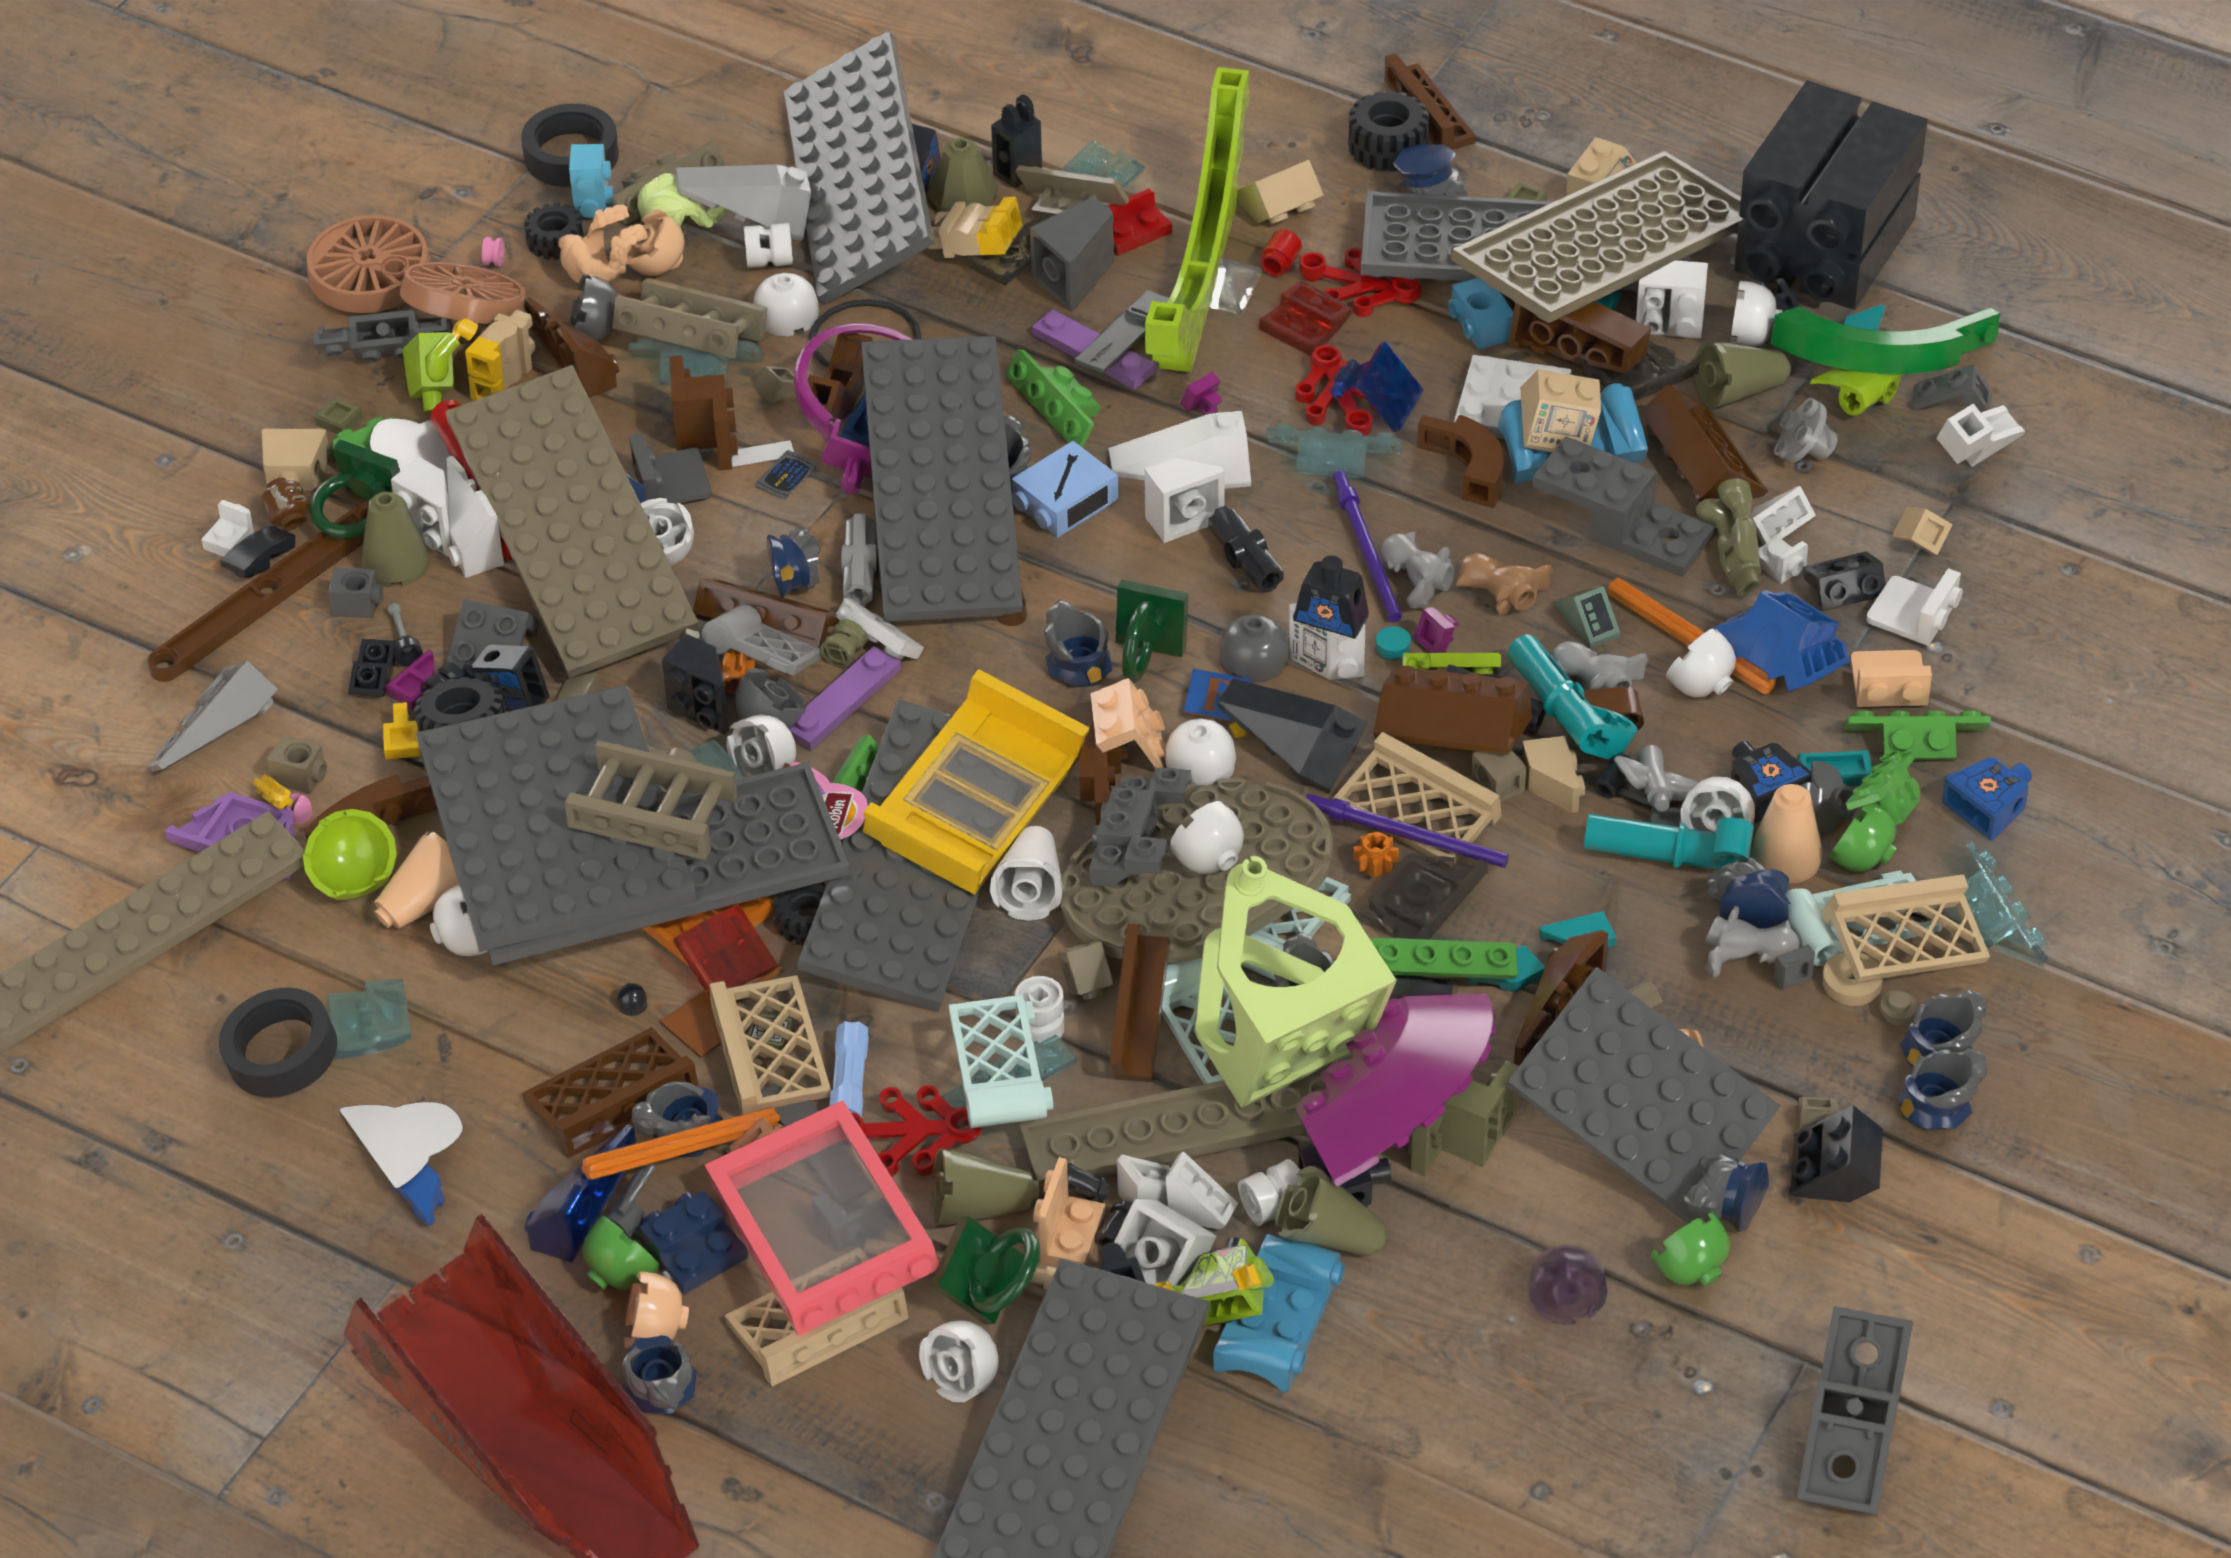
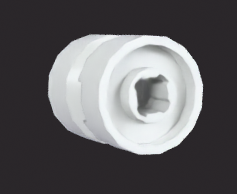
M789 223L771 224L769 230H765L762 225L744 227L748 269L766 267L768 262H772L774 266L793 265ZM770 243V249L760 248V245Z
M1033 976L1025 979L1018 985L1015 996L1023 995L1024 1001H1032L1036 1023H1029L1033 1045L1042 1047L1054 1044L1064 1033L1063 989L1057 981L1049 977Z
M1286 1159L1269 1167L1266 1175L1262 1172H1257L1239 1181L1238 1191L1243 1207L1257 1226H1263L1275 1220L1278 1204L1288 1184L1295 1187L1301 1177L1296 1175L1300 1169L1292 1160Z

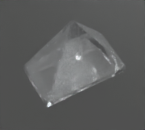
M1221 258L1212 294L1211 308L1242 315L1262 274V268Z

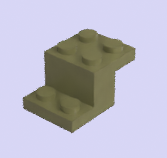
M1505 1061L1498 1073L1493 1072L1489 1076L1486 1085L1473 1080L1463 1093L1451 1096L1443 1104L1446 1111L1427 1128H1423L1421 1125L1413 1130L1408 1148V1153L1412 1155L1411 1171L1425 1176L1441 1151L1483 1167L1516 1116L1518 1095L1509 1089L1506 1083L1519 1066Z

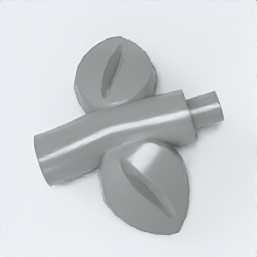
M1654 745L1645 746L1639 751L1638 762L1622 756H1615L1614 758L1618 768L1636 789L1644 788L1648 802L1658 811L1667 810L1671 801L1685 800L1688 792L1699 783L1678 774L1664 772L1662 750Z

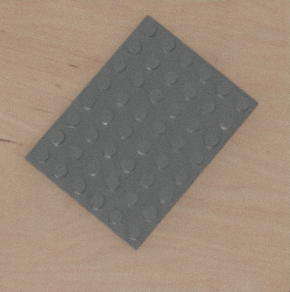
M627 685L416 733L421 757L479 952L697 901L696 890L684 855L568 827L565 801L568 795L572 792L588 796L600 773L595 750L597 740L649 752ZM615 774L602 800L622 804L634 778ZM649 782L636 808L656 812L664 798L661 786Z

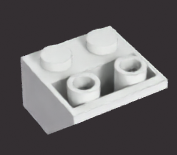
M1675 260L1639 280L1636 321L1651 328L1650 335L1701 339L1708 263Z
M418 457L391 479L393 493L398 494L403 499L424 543L430 549L437 550L449 557L448 547L452 546L449 523V501L444 470Z

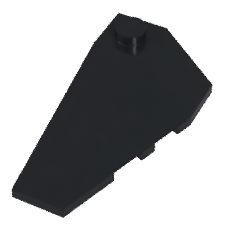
M1232 678L1217 704L1243 730L1258 736L1266 744L1265 749L1272 756L1278 754L1290 765L1289 771L1298 779L1330 794L1356 750L1368 722L1334 704Z

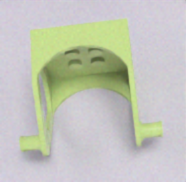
M1251 856L1250 861L1245 859L1242 864H1238L1230 870L1225 884L1221 928L1215 929L1208 934L1203 945L1194 1031L1197 1039L1240 1107L1243 1108L1351 1055L1346 1043L1352 1041L1354 1036L1363 1030L1377 1028L1397 980L1351 909L1345 903L1267 869L1266 862L1263 859ZM1268 899H1273L1334 924L1343 937L1341 951L1331 967L1324 972L1315 965L1245 935L1248 910ZM1246 963L1252 964L1300 985L1270 987L1251 982L1243 972L1241 965ZM1224 984L1235 1018L1236 1038L1234 1046L1226 1044L1218 1032Z

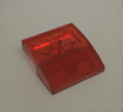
M1299 281L1281 294L1279 306L1260 318L1259 330L1311 356L1317 347L1325 345L1340 330L1352 314L1353 307L1303 281Z
M739 904L699 923L673 940L709 998L710 983L724 981L726 989L743 986L747 982L768 974L778 966Z

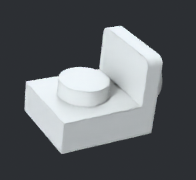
M222 500L218 504L220 519L201 541L204 550L224 557L235 545L253 534L254 529L249 509L242 505Z
M1779 537L1773 539L1759 548L1761 569L1780 584L1793 576L1800 575L1803 572V567L1807 565L1808 545L1801 541L1791 547Z

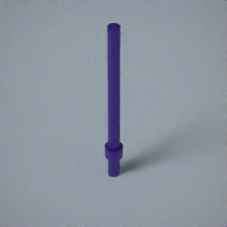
M1336 471L1333 474V480L1338 490L1337 499L1340 507L1346 510L1389 621L1393 623L1401 620L1402 614L1358 506L1360 499L1356 489L1350 486L1344 471Z
M1309 793L1305 796L1322 813L1328 814L1329 819L1344 823L1348 820L1502 868H1506L1509 861V854L1351 807L1350 802L1334 798L1332 801Z

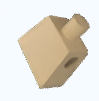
M262 429L263 467L266 483L268 484L276 478L284 477L286 480L298 481L304 491L314 490L330 457L326 429Z

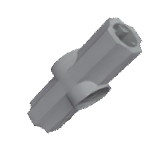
M854 514L851 519L846 520L845 545H842L843 597L853 599L865 607L869 601L873 600L874 575L878 573L877 544H875L876 522L874 519L869 518L867 514Z

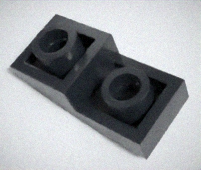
M273 525L265 527L235 545L221 559V567L235 572V575L238 577H253L255 573L270 568V557L279 556L281 552L295 548L296 535Z
M361 640L358 661L353 662L348 688L349 695L384 697L386 693L385 686L390 683L396 661L393 651L396 641Z

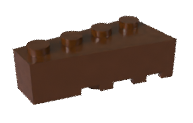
M1595 301L1550 323L1539 319L1537 315L1515 303L1508 345L1519 347L1521 344L1530 346L1532 351L1543 354L1546 351L1559 353L1561 358L1571 361L1575 358L1587 360L1588 365L1626 374L1646 355L1651 328Z

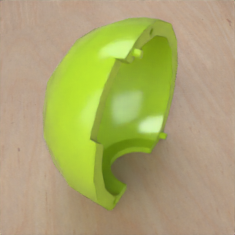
M356 809L337 811L319 821L318 826L308 838L303 854L305 872L314 887L337 900L354 899L378 890L392 877L397 860L395 839L386 823L371 812Z

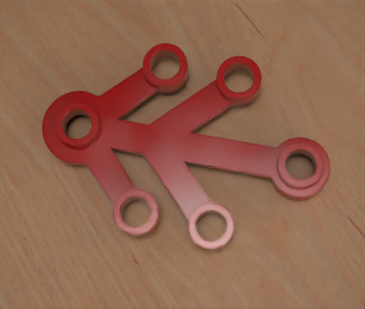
M1349 248L1344 253L1345 266L1356 269L1358 273L1327 266L1325 257L1317 252L1305 253L1300 258V274L1305 280L1315 282L1323 277L1349 284L1337 289L1329 288L1323 292V306L1330 310L1340 308L1344 299L1373 290L1381 292L1371 296H1358L1354 299L1353 312L1355 315L1368 317L1373 313V307L1392 301L1409 304L1417 301L1421 296V286L1416 278L1405 279L1403 277L1387 276L1389 280L1370 275H1361L1362 250L1359 248Z
M1321 345L1314 350L1310 357V367L1312 370L1303 382L1296 385L1295 398L1298 402L1304 404L1313 402L1315 400V387L1326 376L1329 383L1316 401L1307 406L1306 421L1311 425L1323 424L1326 421V409L1336 397L1346 416V432L1352 439H1365L1372 431V415L1366 410L1358 409L1351 395L1368 400L1370 408L1375 411H1384L1389 407V393L1383 389H1374L1378 386L1379 377L1376 369L1363 368L1343 361L1342 355L1336 347ZM1340 373L1358 378V383L1342 378Z
M932 1085L921 1087L917 1091L916 1098L922 1110H934L942 1118L940 1120H928L902 1098L900 1090L895 1087L883 1089L879 1094V1101L885 1112L896 1113L905 1121L864 1123L859 1114L851 1112L867 1139L903 1137L888 1151L878 1154L882 1163L893 1162L890 1166L885 1167L891 1177L899 1171L898 1162L928 1136L940 1137L927 1149L917 1151L912 1158L916 1173L922 1176L932 1174L934 1159L938 1149H950L956 1143H970L980 1136L983 1127L970 1128L967 1107L955 1109L939 1095L938 1089ZM926 1096H934L930 1101L923 1100ZM891 1097L897 1098L892 1103L886 1102V1100ZM962 1126H969L965 1129H959ZM849 1140L842 1142L845 1146L853 1147ZM923 1160H930L927 1165H919Z

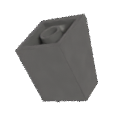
M1093 196L1030 228L1032 278L1070 311L1078 307L1114 262V216L1108 206L1103 205Z

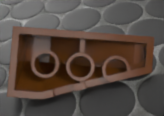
M531 297L525 298V313L532 316L533 325L530 329L559 370L573 365L588 398L617 388L616 373H619V366L613 354L608 355L601 343Z
M1599 930L1570 937L1560 948L1553 949L1549 954L1546 968L1515 1044L1514 1064L1521 1065L1593 970L1597 967L1604 973L1606 972L1609 933Z

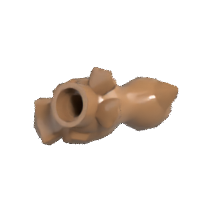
M1473 553L1461 560L1455 586L1489 590L1495 597V601L1499 602L1495 606L1499 615L1508 614L1512 606L1518 611L1530 608L1537 599V591L1549 589L1553 568L1551 564H1545L1536 569L1516 565L1504 566L1503 563H1498L1497 560L1492 559L1486 554Z

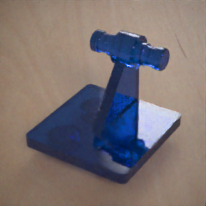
M1387 342L1379 344L1371 359L1366 363L1359 364L1358 361L1350 359L1346 366L1341 367L1335 375V385L1331 388V394L1337 398L1342 397L1345 390H1350L1352 386L1359 388L1393 432L1399 431L1423 393L1422 386Z

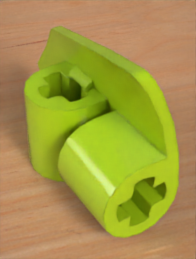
M1835 368L1811 379L1810 384H1830L1840 387L1839 404L1843 411L1854 416L1859 415L1877 401L1884 404L1889 403L1895 396L1900 379L1904 374L1864 373Z

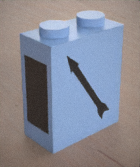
M1074 441L1012 478V502L1019 511L1025 512L1042 529L1048 530L1057 538L1119 500L1118 475Z

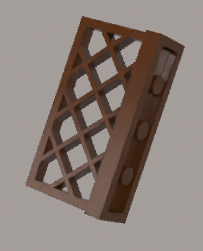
M651 1027L523 1092L522 1095L524 1102L560 1140L563 1152L571 1158L633 1126L632 1110L636 1104L646 1102V1096L649 1092L673 1081L688 1082L696 1087H699L694 1062L687 1055L681 1058ZM649 1043L655 1046L653 1053L636 1052L637 1049ZM611 1062H623L621 1069H607L604 1067ZM632 1063H648L646 1071L629 1070ZM657 1064H668L655 1071ZM580 1078L590 1079L588 1086L572 1085V1082ZM599 1079L616 1080L613 1087L597 1086ZM625 1081H635L623 1087ZM546 1095H558L555 1102H539V1099ZM567 1096L583 1097L580 1104L564 1103ZM592 1097L602 1098L590 1104ZM559 1114H570L569 1116L557 1121Z

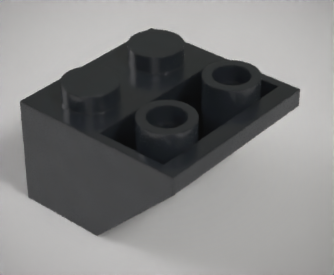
M686 634L662 658L667 709L677 715L685 716L700 723L707 729H712L725 735L729 731L724 681L716 647Z
M1852 1105L1795 1133L1790 1193L1794 1197L1850 1203L1879 1189L1883 1128Z

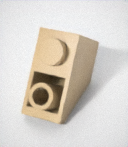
M1565 736L1523 741L1521 761L1526 766L1528 791L1571 813L1578 812L1579 797L1585 796L1584 780L1582 775H1576V753L1574 749L1569 750Z

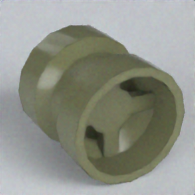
M842 619L833 628L832 635L827 636L820 646V652L823 658L831 665L838 668H846L855 658V652L860 651L867 642V634L856 622Z

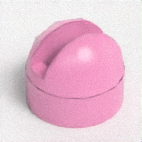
M300 793L290 794L289 797L293 799V804L291 806L285 805L284 809L293 811L294 824L307 822L313 814L310 800L307 796L300 795Z

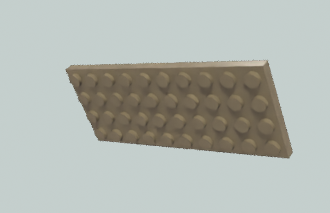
M1663 151L1453 248L1450 260L1461 266L1466 272L1472 273L1486 282L1491 288L1500 291L1516 304L1525 307L1537 315L1539 319L1550 323L1651 274L1675 260L1678 261L1738 232V225L1743 219L1739 217L1741 197L1666 151Z
M573 365L445 411L449 425L473 476L497 515L499 531L569 679L682 637L686 629L699 630L697 618Z

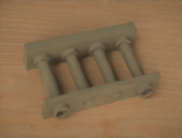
M647 278L642 284L641 301L619 295L616 296L612 328L735 358L738 337L757 342L764 339L768 308Z
M597 740L595 750L600 773L588 796L572 792L568 795L565 801L568 827L706 860L711 850L709 826L706 825V822L718 799L735 802L737 798L735 772ZM615 774L634 778L622 804L602 800ZM649 782L669 787L656 812L636 808ZM683 791L703 795L691 820L671 816Z

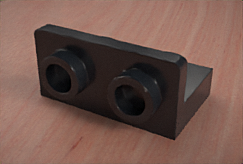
M1867 551L1803 567L1804 580L1818 590L1819 606L1823 610L1876 598L1886 586L1883 562Z

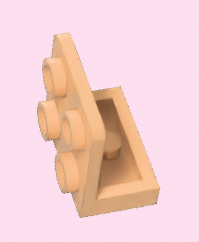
M1855 651L1851 654L1850 663L1857 707L1928 705L1932 673L1930 666H1923L1919 651Z
M1127 678L1090 693L1096 745L1102 753L1135 740L1155 768H1166L1164 758L1166 756V744L1161 735V731L1165 729L1164 722L1160 713L1157 710L1152 711L1149 707L1148 699L1142 689L1137 690L1131 680Z

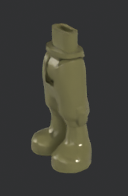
M1729 479L1722 482L1718 487L1720 499L1711 498L1701 501L1696 506V515L1698 520L1711 524L1717 529L1719 533L1717 548L1723 571L1728 577L1729 585L1735 588L1737 596L1746 597L1759 586L1758 576L1761 573L1756 525L1751 514L1753 497L1748 482L1742 479Z

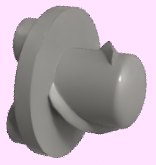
M1809 398L1795 411H1787L1780 422V427L1783 430L1774 448V454L1788 463L1799 461L1807 453L1818 460H1824L1829 457L1837 445V434L1830 430L1825 423L1827 417L1826 407L1819 401Z

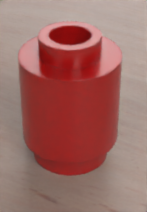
M1276 230L1261 252L1260 265L1262 269L1271 276H1280L1288 272L1302 250L1300 238L1290 230Z

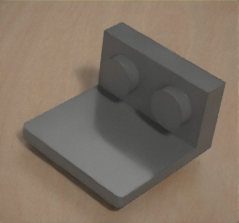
M642 433L629 436L632 466L637 482L645 487L646 501L664 498L667 499L668 503L677 504V502L684 503L712 496V490L698 448L655 456L652 445L646 446Z
M464 599L447 662H453L463 669L467 660L476 661L486 646L490 644L522 646L526 633L537 635L540 622L529 612Z

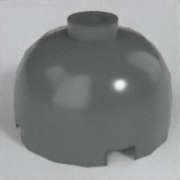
M584 273L577 287V290L583 291V293H579L577 300L573 301L570 324L597 341L605 338L613 329L615 298L619 294L615 287L607 280Z
M1249 614L1236 618L1227 626L1221 637L1220 664L1230 676H1233V673H1235L1236 675L1243 676V678L1252 680L1251 683L1266 682L1278 677L1281 674V668L1285 664L1287 666L1289 662L1287 634L1277 621L1268 616Z
M757 668L748 669L737 687L734 705L741 720L761 714L779 719L789 730L793 728L807 708L803 707L806 703L803 696L780 677L776 682L766 678L769 674L768 671Z

